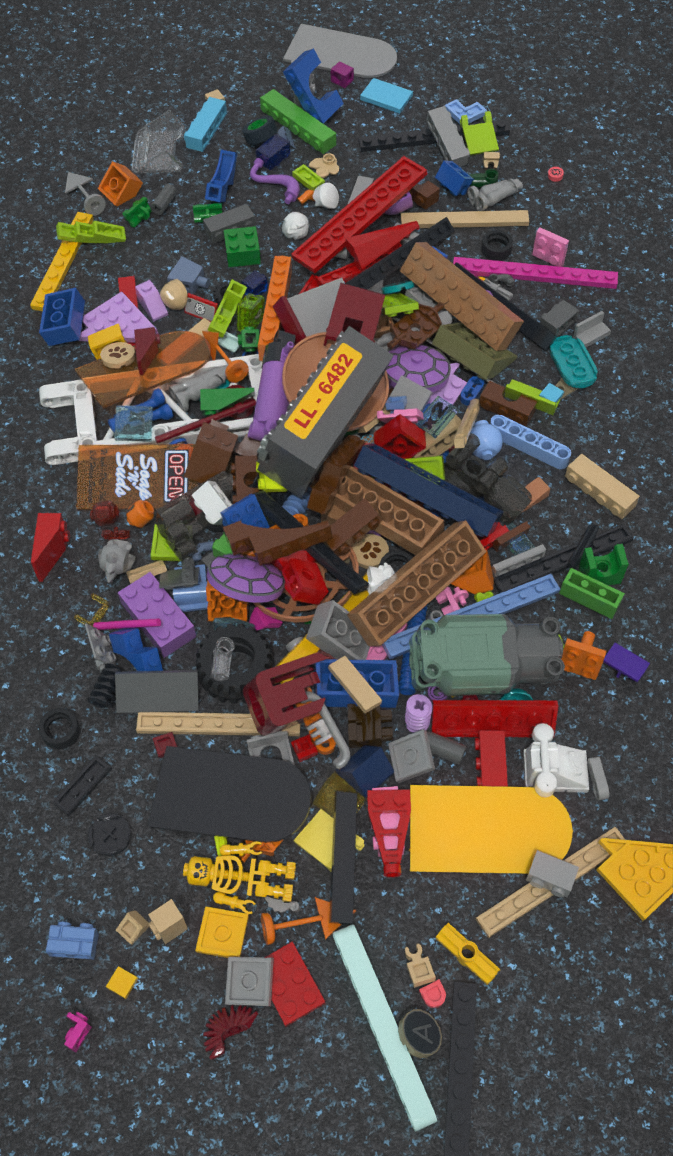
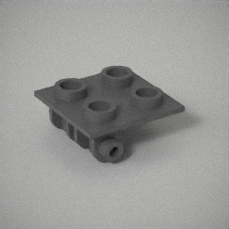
M185 558L182 569L161 573L159 588L173 589L177 586L192 587L198 584L199 567H195L192 558Z

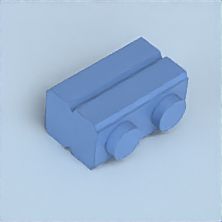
M58 922V925L50 926L46 953L51 957L94 960L99 935L96 928H93L92 924L81 923L80 927H74L68 922Z

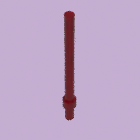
M256 400L237 403L232 408L154 437L155 441L158 444L202 427L203 422L210 424L212 419L218 421L236 413L237 415L244 413L245 410L256 406Z

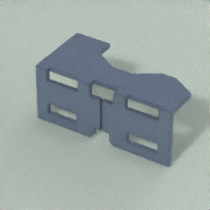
M282 126L278 131V136L281 137V143L278 145L279 150L287 144L295 148L290 130Z

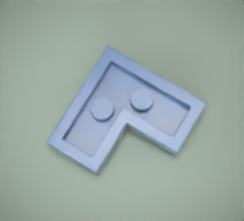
M456 99L445 105L451 117L459 124L462 115H467L469 124L483 117L487 111L478 102L465 107Z

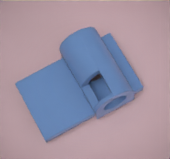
M205 564L195 565V567H199L198 584L192 587L177 586L173 588L174 602L182 612L206 610L208 607Z

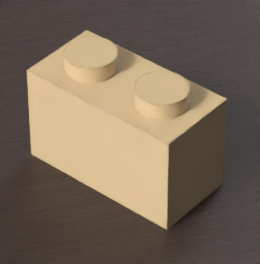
M172 899L148 914L151 922L148 923L151 931L157 940L162 938L165 944L188 929L183 916Z

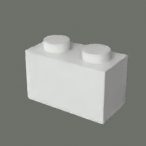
M207 481L191 495L195 500V505L203 510L206 514L205 518L210 524H222L223 518L220 512L230 507L232 503L215 481Z

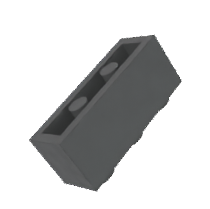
M247 204L203 219L204 232L212 244L225 240V229L256 226L255 215Z

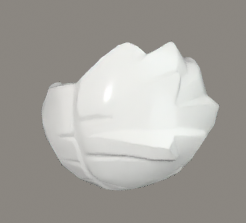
M299 212L288 214L282 225L283 234L287 238L295 240L304 238L309 229L307 217Z

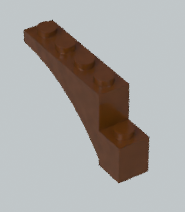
M348 435L324 461L319 481L312 488L307 508L323 515L330 509L342 481L366 441L361 440L358 436Z
M241 520L223 527L226 541L233 556L252 549L259 565L289 556L294 552L307 549L310 546L332 538L331 526L328 520L310 526L290 529L260 528L244 524Z

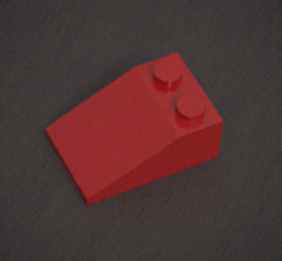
M38 513L31 564L39 582H43L66 550L67 542H70V531H67V523L63 520L61 513Z

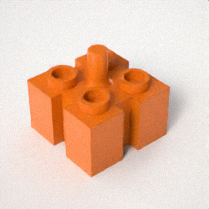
M207 581L208 621H217L218 618L231 617V619L247 622L249 602L228 597L216 590Z

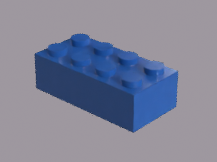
M326 659L315 663L314 672H317L320 683L314 685V691L321 699H326L324 702L326 707H347V704H356L328 669V666L338 659ZM349 660L382 699L380 708H396L399 698L396 660Z

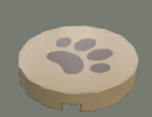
M126 342L109 344L100 353L103 364L115 369L121 368L122 365H130L136 358L134 347Z
M365 534V537L360 542H355L352 545L359 566L368 569L369 566L378 568L381 558L389 552L387 542L375 534Z

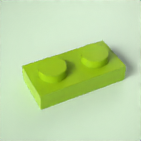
M304 164L292 171V177L310 190H315L318 186L325 183L323 178Z

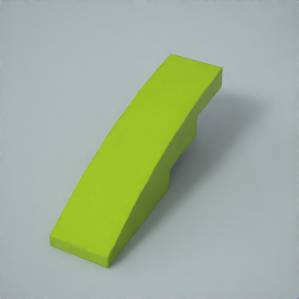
M76 221L74 225L58 222L56 225L57 239L83 243H116L126 241L123 226L93 221L92 224Z

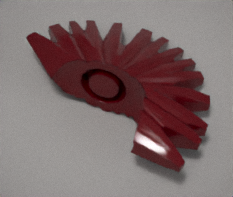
M232 1005L230 1016H228L225 1007L222 1008V1013L219 1010L217 1011L219 1018L213 1014L212 1016L215 1020L209 1018L211 1024H206V1027L212 1031H207L203 1034L204 1037H211L204 1042V1046H207L205 1048L206 1052L214 1050L209 1058L212 1060L225 1054L224 1040L229 1036L250 1029L258 1012L251 1014L252 1008L249 1007L247 1010V1006H244L242 1009V1005H239L235 1013L234 1006Z

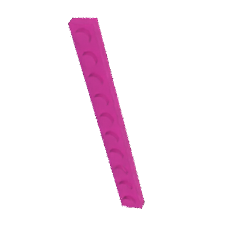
M454 257L453 264L456 262L460 263L476 276L489 277L491 274H509L513 279L612 289H616L618 285V272L463 257Z

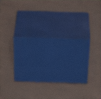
M365 745L350 757L348 763L343 768L336 769V773L366 799L367 790H372V788H378L394 774V769L381 747Z

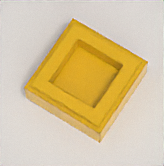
M118 966L106 988L127 999L138 978Z

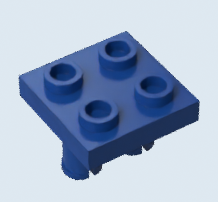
M249 494L220 512L224 526L241 520L242 523L269 528V524L254 494Z

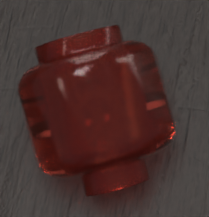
M110 500L94 503L90 511V517L98 526L114 524L117 518H119V509Z

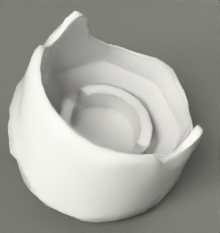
M324 183L314 190L313 199L316 202L315 206L327 209H335L337 207L339 194L333 184Z

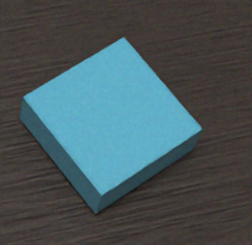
M549 383L539 396L557 403L563 396L564 391Z

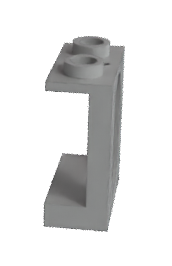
M279 731L267 736L256 735L247 740L250 756L261 757V752L265 747L275 746L280 750L282 760L295 766L287 731Z

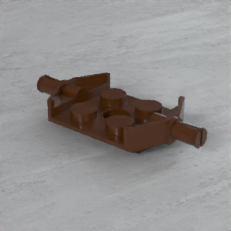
M439 302L436 306L431 307L418 303L419 309L405 315L394 325L393 323L390 324V331L394 339L387 343V347L392 350L395 346L402 345L416 349L436 333L440 325H442L438 312L444 308V305ZM411 328H418L419 331H412Z

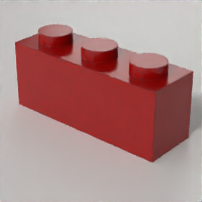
M479 731L478 738L474 739V749L478 750V757L475 758V769L479 770V777H476V786L508 787L504 731Z

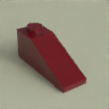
M155 327L134 330L136 357L140 376L144 375L158 353V344H161L160 334H156Z

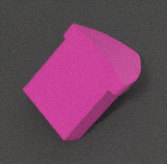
M255 607L250 617L249 626L255 628V630H263L265 628H279L283 622L266 615L258 607ZM275 607L266 608L278 614Z

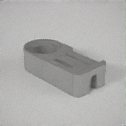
M600 757L589 758L587 767L596 800L609 799V788Z

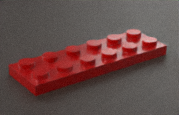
M433 700L431 732L443 737H478L479 731H504L505 737H532L534 727L544 723L553 728L555 736L558 702L557 700Z

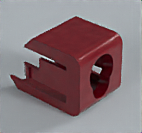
M340 283L323 345L326 346L328 339L336 341L340 332H345L349 326L375 343L374 338L385 294Z
M318 652L261 671L245 685L243 695L258 733L267 736L306 722L321 712L326 700L325 698L297 708L293 707L294 704L308 699L305 688L320 683L317 672H312L273 686V684L313 671L315 669L309 667V665L329 659L328 657Z

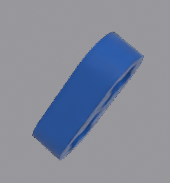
M473 376L469 379L460 394L462 404L469 406L472 399L479 397L484 389L483 379L478 376Z

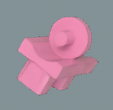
M447 586L436 596L439 604L448 600L450 602L448 606L442 608L444 615L461 609L458 604L459 602L462 606L467 604L465 600L469 596L467 590H460L459 587L454 588L455 594L453 595L450 587Z

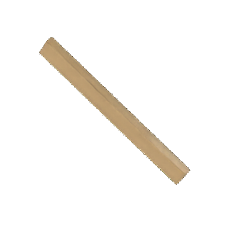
M528 210L401 213V224L417 221L419 228H430L445 217L449 219L452 227L529 226Z
M138 712L136 732L141 734H166L172 732L173 734L261 735L255 727L251 714ZM300 724L282 731H287L288 736H300Z
M616 827L563 860L579 867L575 881L610 857L607 851L598 843L601 838L625 840ZM528 883L476 917L475 920L486 936L490 938L552 897L553 894L546 888L539 889Z

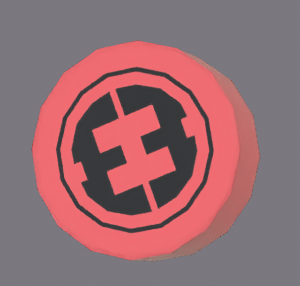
M552 167L548 170V178L551 181L558 182L563 179L564 171L560 167Z

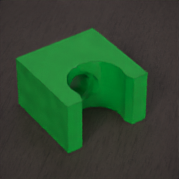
M616 544L613 551L604 556H594L591 547L585 548L578 567L579 572L606 585L621 584L629 565L623 544Z

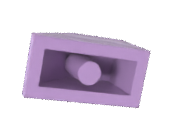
M150 280L135 286L137 299L153 322L168 315L158 290Z

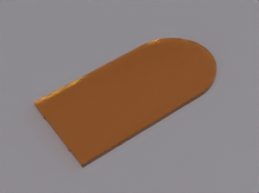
M174 331L160 335L161 344H158V353L144 375L140 376L137 357L130 365H122L118 369L109 368L103 364L101 359L75 368V372L104 409L199 370L210 359L211 347L208 340L197 333Z

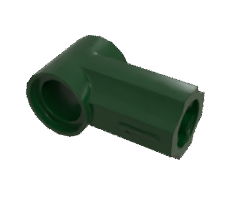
M488 169L485 173L469 174L474 178L470 187L480 188L498 182V171Z

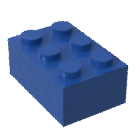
M76 288L45 294L39 334L48 346L80 340L85 300Z

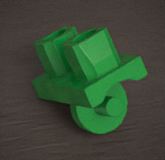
M142 197L139 201L136 200L129 210L123 212L124 219L129 221L131 227H136L143 219L147 220L150 218L152 211L147 197Z
M222 203L193 205L194 222H203V219L222 213Z

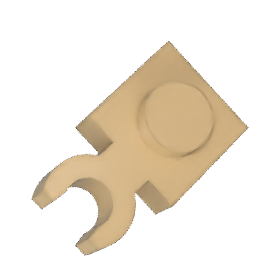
M416 944V954L410 953L408 947L405 948V956L411 961L407 963V970L414 988L434 982L436 978L429 958H421L422 947L420 944Z

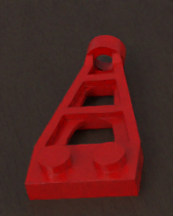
M367 790L368 816L382 859L384 876L399 877L401 876L400 863L411 814L410 790ZM382 813H398L400 816L398 827L396 829H384L380 815ZM384 836L398 837L397 850L387 851L385 849Z

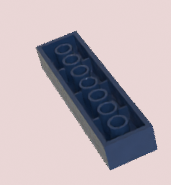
M375 443L364 445L354 464L355 467L359 468L358 471L364 475L370 474L375 477V481L391 485L390 488L399 493L402 491L407 494L409 499L423 502L424 507L430 510H438L441 512V516L447 519L453 518L457 522L466 520L471 529L474 530V533L481 537H484V535L487 537L494 532L504 511Z

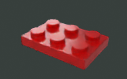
M293 941L264 957L274 958L271 1000L285 1027L326 1004Z

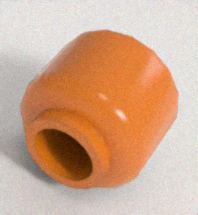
M143 500L133 503L126 511L128 523L138 528L144 527L154 518L153 506L148 501Z

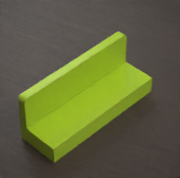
M513 379L505 387V397L516 401L522 394L538 401L536 409L554 415L561 400L560 398L555 403L540 397L539 394L542 390Z

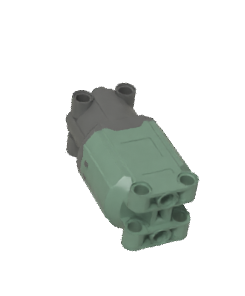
M505 614L443 615L437 623L434 620H425L409 639V664L412 686L417 691H425L428 687L436 686L445 696L508 694L517 684L531 683L532 686L540 688L547 683L556 682L565 668L564 662L561 660L563 642L558 635L560 623L554 617H547L541 623L516 624ZM423 627H428L431 630H423ZM418 676H421L423 681L427 682V684H421L418 680Z

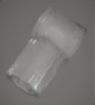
M228 637L218 639L213 650L210 677L217 681L229 679L234 642ZM220 647L225 648L227 652L222 651Z

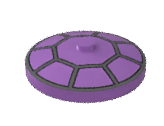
M422 344L416 349L398 345L392 350H388V352L394 355L386 369L389 385L395 388L401 375L431 392H435L447 384L451 366L446 356L440 351Z
M223 554L213 558L208 564L206 576L209 583L228 597L245 602L262 603L279 598L284 591L285 579L282 572L271 563L259 565L255 556Z

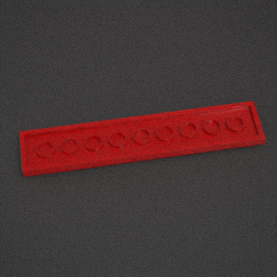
M403 156L291 253L292 259L315 274L346 247V238L361 234L428 175L427 169Z

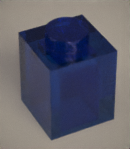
M256 270L241 281L242 285L247 287L244 294L252 300L255 297L256 299L268 290L266 276Z

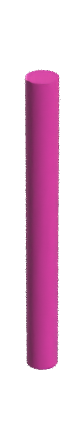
M161 619L95 622L93 627L98 630L161 626Z

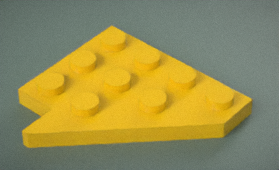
M601 838L598 843L607 851L610 857L596 871L644 921L673 893V844Z

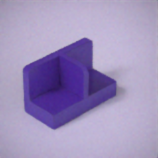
M617 643L613 644L603 661L618 671L617 678L624 674L635 682H638L643 677L650 665L649 662Z

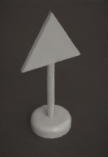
M68 172L65 193L79 188L86 197L84 209L87 214L96 216L102 213L106 206L104 198L99 194L89 195L82 187V185L92 181L93 178Z

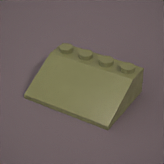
M462 322L440 325L432 342L438 351L450 355V359L456 362L459 361L465 369L474 371L483 380L494 378L518 357L507 349L494 350Z

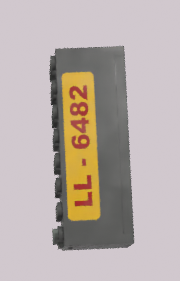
M350 326L345 332H340L335 345L332 344L325 359L322 358L320 360L317 370L310 374L307 384L300 388L295 401L292 400L285 415L282 414L276 423L275 429L272 428L268 435L263 437L257 453H259L257 461L259 466L257 470L299 498H302L323 468L324 461L336 449L368 402L394 356Z

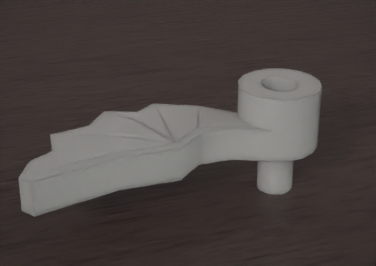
M268 896L265 897L268 907L273 908L274 912L279 911L283 913L289 909L295 913L300 911V904L296 901L284 903L282 900L273 899Z

